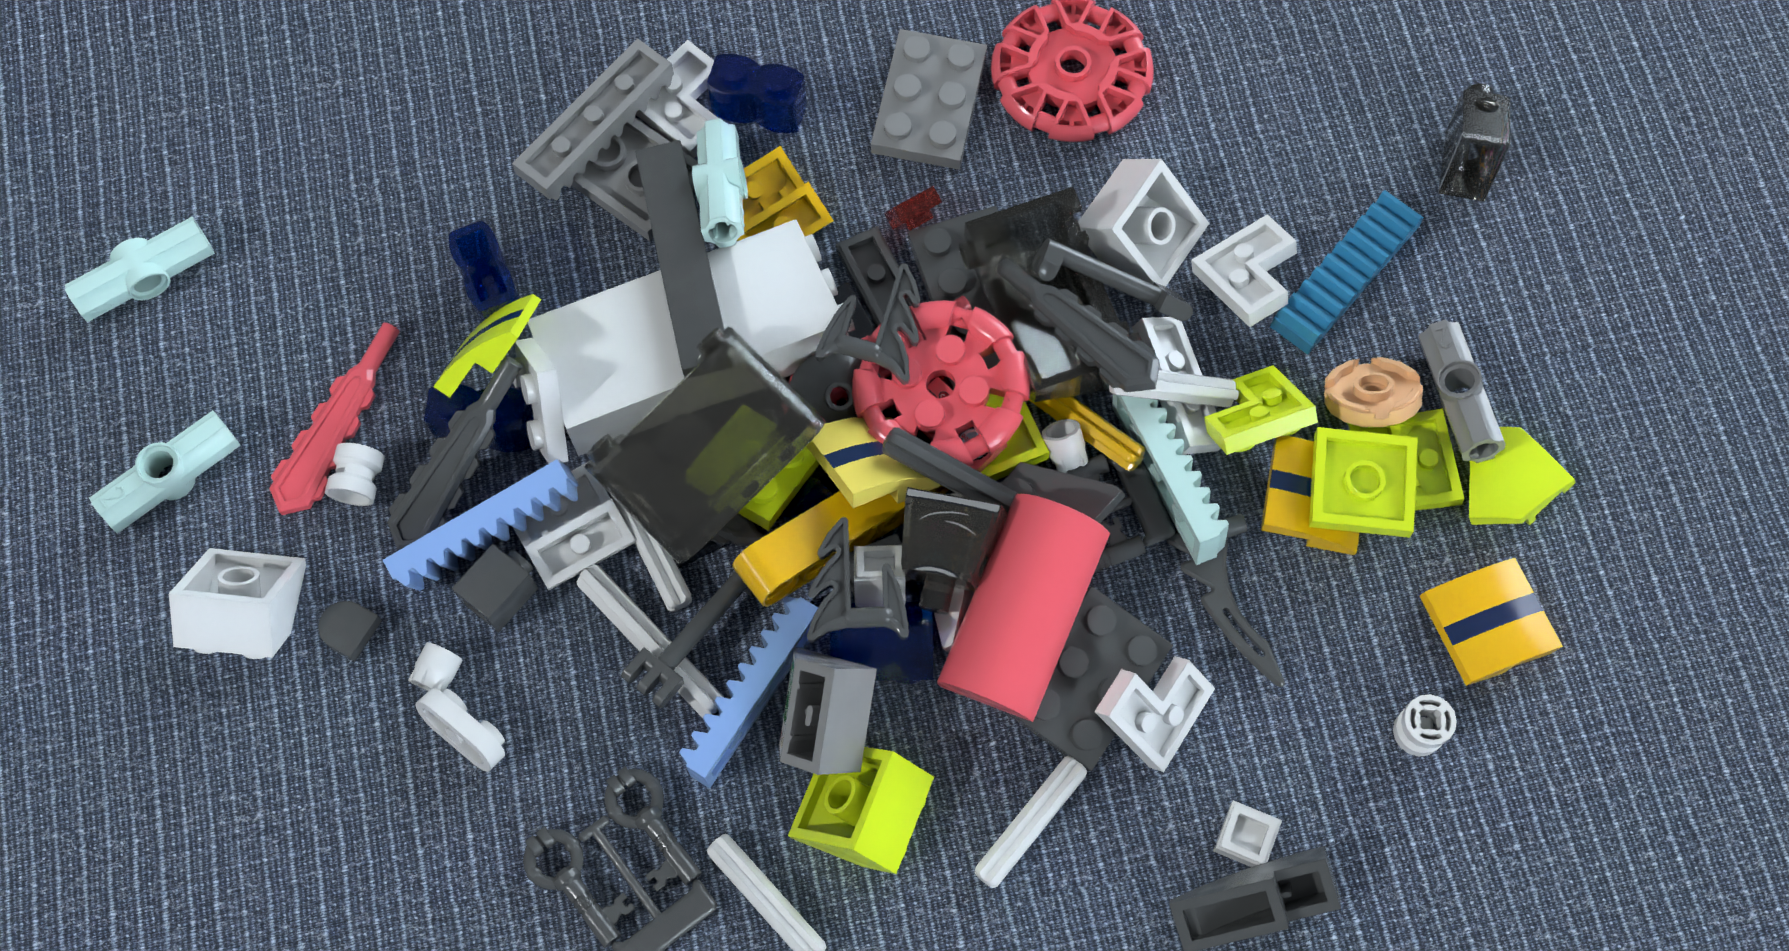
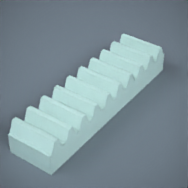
M1113 394L1112 408L1126 434L1145 448V458L1143 461L1195 564L1198 565L1216 558L1217 553L1225 547L1229 523L1227 520H1218L1220 510L1218 503L1209 504L1211 490L1209 487H1200L1202 478L1200 471H1191L1193 458L1191 455H1183V439H1174L1176 427L1174 423H1166L1167 410L1165 408H1157L1158 400Z

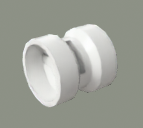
M356 443L337 444L333 458L337 473L329 476L324 493L328 497L345 504L356 506L372 505L377 491V487L372 481L377 474L381 473L385 456L380 451L369 446Z
M1431 694L1421 695L1413 699L1395 719L1393 726L1394 738L1400 748L1408 754L1418 757L1428 756L1437 751L1455 732L1457 723L1455 711L1447 701L1439 696Z

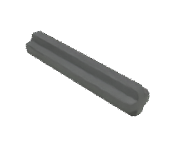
M893 428L883 442L882 452L885 455L968 500L1000 505L998 513L995 514L999 517L1006 518L1013 499L1018 494L900 428Z

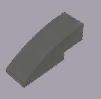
M1325 846L1253 866L1200 886L1169 901L1184 951H1198L1289 929V921L1341 909L1339 890Z

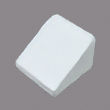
M904 545L854 546V596L856 607H883L882 567L884 564L891 566L900 585L904 604L906 603Z

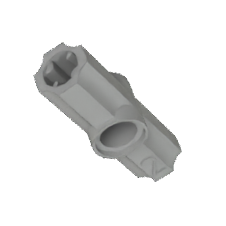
M1446 319L1429 324L1428 328L1419 334V342L1438 390L1441 408H1443L1445 415L1448 417L1463 461L1480 463L1493 459L1497 453L1505 449L1506 445L1485 392L1481 371L1474 363L1459 322H1448ZM1458 388L1470 389L1464 393H1453Z

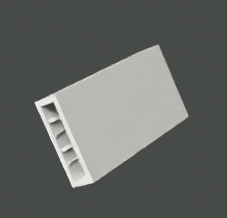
M795 219L736 241V245L707 252L734 368L685 380L661 270L529 319L528 325L533 338L557 369L563 421L578 456L667 423L677 416L693 413L792 375L806 359L816 354L824 331L843 303L837 305L833 296L838 295V291L829 268L820 270L817 262L822 261L813 235L804 236ZM853 320L848 332L855 330Z

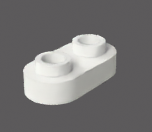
M431 688L416 702V709L423 720L481 770L489 772L505 757L504 749L501 746L505 740L499 730L488 721L483 720L479 723L468 714L465 703L453 691L445 689L442 692L436 688Z

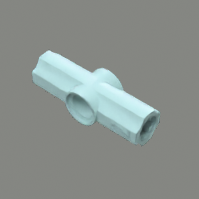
M718 118L705 121L704 127L697 132L698 165L692 166V178L696 197L700 205V225L704 241L714 243L719 248L736 245L737 239L745 234L743 199L748 198V188L743 164L740 159L739 136L736 126Z
M190 217L149 240L138 237L121 242L111 251L110 261L65 284V291L86 322H89L132 298L143 301L159 296L169 287L172 276L215 253L198 223L193 217Z
M212 410L169 442L152 443L144 447L135 460V466L89 497L99 515L118 534L165 499L177 500L186 496L192 490L197 476L241 445L219 416ZM173 465L171 471L166 476L158 478L160 472L165 467Z

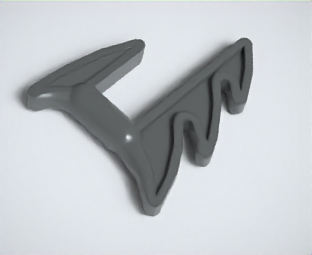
M902 263L899 266L876 342L847 335L856 308V297L851 295L836 311L824 331L816 350V360L818 362L823 361L830 355L840 353L864 361L874 362L890 370L903 385L909 383L908 355L898 331H901L909 339L912 346L918 345V330L904 298H907L914 308L920 306L921 299L916 281L907 264Z
M846 517L840 518L827 533L818 549L819 559H825L832 552L836 553L825 564L813 581L808 592L809 599L815 600L822 592L829 588H833V590L821 602L813 616L807 634L808 642H816L827 633L836 630L886 627L896 632L900 639H908L909 629L900 585L889 564H884L882 567L883 607L851 608L849 525Z

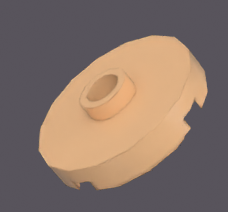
M1377 357L1371 359V364L1359 365V359L1349 360L1335 367L1325 378L1324 404L1332 415L1346 423L1361 427H1386L1400 424L1415 416L1422 406L1423 385L1420 384V376L1416 370L1400 361Z

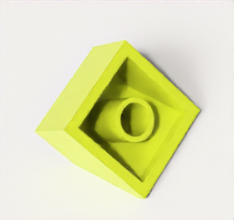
M864 747L861 772L822 775L813 773L788 836L861 867L897 874L921 810L926 803L934 776L894 751Z

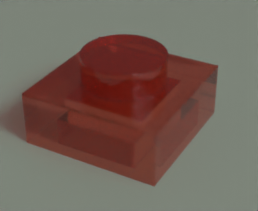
M932 186L893 207L884 214L892 229L905 223L909 231L933 219L934 217L930 209L939 205L942 201L936 189Z

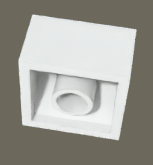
M1123 159L1074 229L1102 262L1151 284L1156 282L1166 287L1210 223L1162 159Z
M209 548L169 593L173 647L194 649L196 652L203 654L224 652L242 654L250 659L273 658L291 634L306 569V559Z

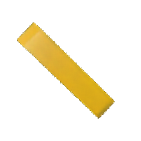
M941 485L927 492L945 495L949 489ZM838 491L752 543L736 557L732 568L762 606H770L815 579L825 564L835 555L836 552H832L825 559H819L817 553L827 533L840 518L846 517L848 519L849 552L854 551V546L869 545L911 519L908 508L918 505V502L925 503L931 500L910 498L897 504L889 493L853 508L841 491Z

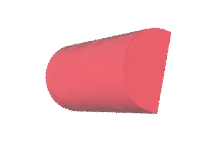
M1016 494L937 680V684L949 691L1033 722L1110 532L1094 519L1068 506L1035 495Z

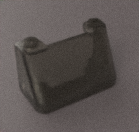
M1074 187L965 222V241L959 243L962 261L968 271L975 270L994 317L1000 320L1014 335L1012 342L1017 351L1024 352V364L1031 387L1029 398L1032 402L1108 392L1109 385L1100 377V369L1097 366H1087L1077 357V348L1074 345L1065 346L1055 337V328L1053 326L1044 327L1035 319V310L1032 307L1031 300L997 273V266L1003 259H1011L1041 284L1054 286L1058 290L1068 289L1078 297V304L1081 306L1091 305L1101 312L1104 322H1115L1127 330L1128 334L1130 330L1127 321H1119L1103 283L1062 265L1054 279L1044 281L1032 268L1035 255L1047 238L1090 256L1087 250L1089 236L1086 230L1081 231L1079 223L1073 217L1074 213L1082 211V205ZM1139 332L1128 335V338L1132 341H1142Z
M729 326L723 332L719 328L714 329L698 344L696 349L701 353L696 361L698 365L626 435L620 434L613 439L609 434H606L596 442L587 453L591 460L584 466L678 563L687 561L701 550L813 440L825 424V419Z

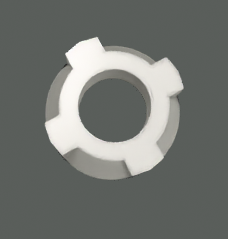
M1072 419L1059 420L1051 423L1042 431V438L1049 450V457L1052 464H1055L1057 471L1067 473L1068 470L1085 466L1088 463L1085 441L1079 422Z
M427 642L415 663V668L408 681L426 691L436 688L443 692L452 682L463 660L453 652Z

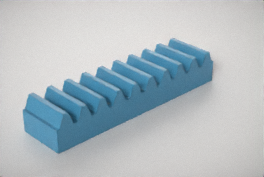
M1384 190L1378 200L1370 205L1366 214L1362 215L1355 226L1348 230L1343 240L1339 241L1333 251L1326 255L1321 265L1313 270L1308 280L1305 279L1298 291L1291 295L1288 304L1279 309L1270 327L1308 355L1419 228L1424 217Z

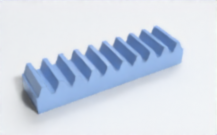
M556 459L383 559V562L393 580L399 581L406 587L421 591L424 589L423 576L438 581L442 579L440 566L452 571L459 569L457 556L469 561L475 560L474 546L487 550L492 545V535L503 541H508L510 539L509 526L522 532L527 530V515L539 522L544 520V505L558 512L561 510L560 496L563 495L573 502L577 501V486L579 485L570 468Z
M786 596L783 599L786 615L774 613L772 621L775 631L763 629L760 633L764 648L751 646L749 649L753 665L746 663L738 665L743 682L727 681L726 685L731 699L717 696L714 701L720 715L705 714L703 716L709 732L693 731L691 736L697 749L682 748L679 752L690 776L709 789L791 669L794 648H805L808 644L807 634L818 607L802 597L793 598Z

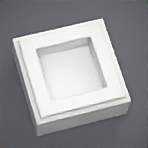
M1233 800L1229 806L1213 852L1250 867L1268 862L1282 820Z

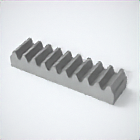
M637 38L512 163L515 173L549 200L552 198L557 201L560 198L561 188L563 186L570 188L574 175L576 173L582 175L585 172L586 163L589 160L595 162L598 158L599 150L601 148L607 150L614 135L617 137L622 135L624 124L627 122L632 125L635 121L636 112L640 110L644 113L647 110L648 100L650 98L657 100L660 88L663 85L667 88L671 85L672 76L674 75L672 63Z

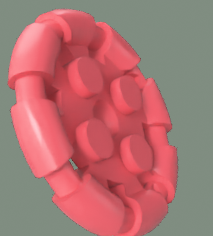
M1051 0L1049 5L1040 8L1037 5H1033L1018 14L1003 30L1002 36L1004 39L1001 43L995 45L991 61V76L994 89L1001 91L1002 97L1000 102L1006 112L1029 131L1033 132L1036 128L1049 133L1048 139L1065 142L1094 140L1095 134L1104 131L1112 134L1126 126L1143 108L1142 98L1150 93L1154 77L1151 51L1149 48H1144L1142 43L1143 34L1128 17L1113 7L1107 10L1096 6V1ZM1056 21L1057 25L1062 27V29L1049 33L1047 24ZM1088 23L1095 24V25H1097V26H1100V29L1098 30V29H1096V28H1094V27H1092V26H1089V25H1087V24H1088ZM1026 45L1031 46L1029 52L1019 49V47ZM1119 48L1123 51L1126 50L1127 53L1115 56L1113 49ZM1066 60H1077L1085 68L1078 73H1070L1065 71L1061 64ZM1028 77L1029 84L1018 87L1017 80ZM1116 80L1125 83L1127 90L1114 86ZM1046 103L1060 108L1056 116L1042 111ZM1097 105L1101 113L1089 117L1088 113L1094 110Z
M947 300L920 303L918 308L909 306L917 330L919 329L924 338L917 346L909 348L904 340L905 335L898 331L908 355L909 383L903 385L893 373L891 380L878 376L880 365L862 360L860 368L854 369L852 379L853 405L857 418L864 419L869 428L868 433L882 444L893 428H900L917 437L918 430L934 433L933 441L930 443L931 446L968 466L974 465V459L988 452L992 456L1010 440L1023 420L1020 411L1023 402L1029 400L1031 388L1029 367L1023 351H1017L1012 342L1014 335L1000 320L976 306L971 311L957 307V301ZM881 324L872 332L867 341L876 342ZM952 326L968 330L964 342L960 337L950 335ZM996 352L1000 362L988 369L983 358ZM939 376L948 377L955 383L953 392L944 398L934 397L927 391L930 381ZM990 394L1004 397L1001 407L995 409L986 406ZM895 404L900 416L886 420L882 411ZM974 426L978 435L963 443L958 434Z

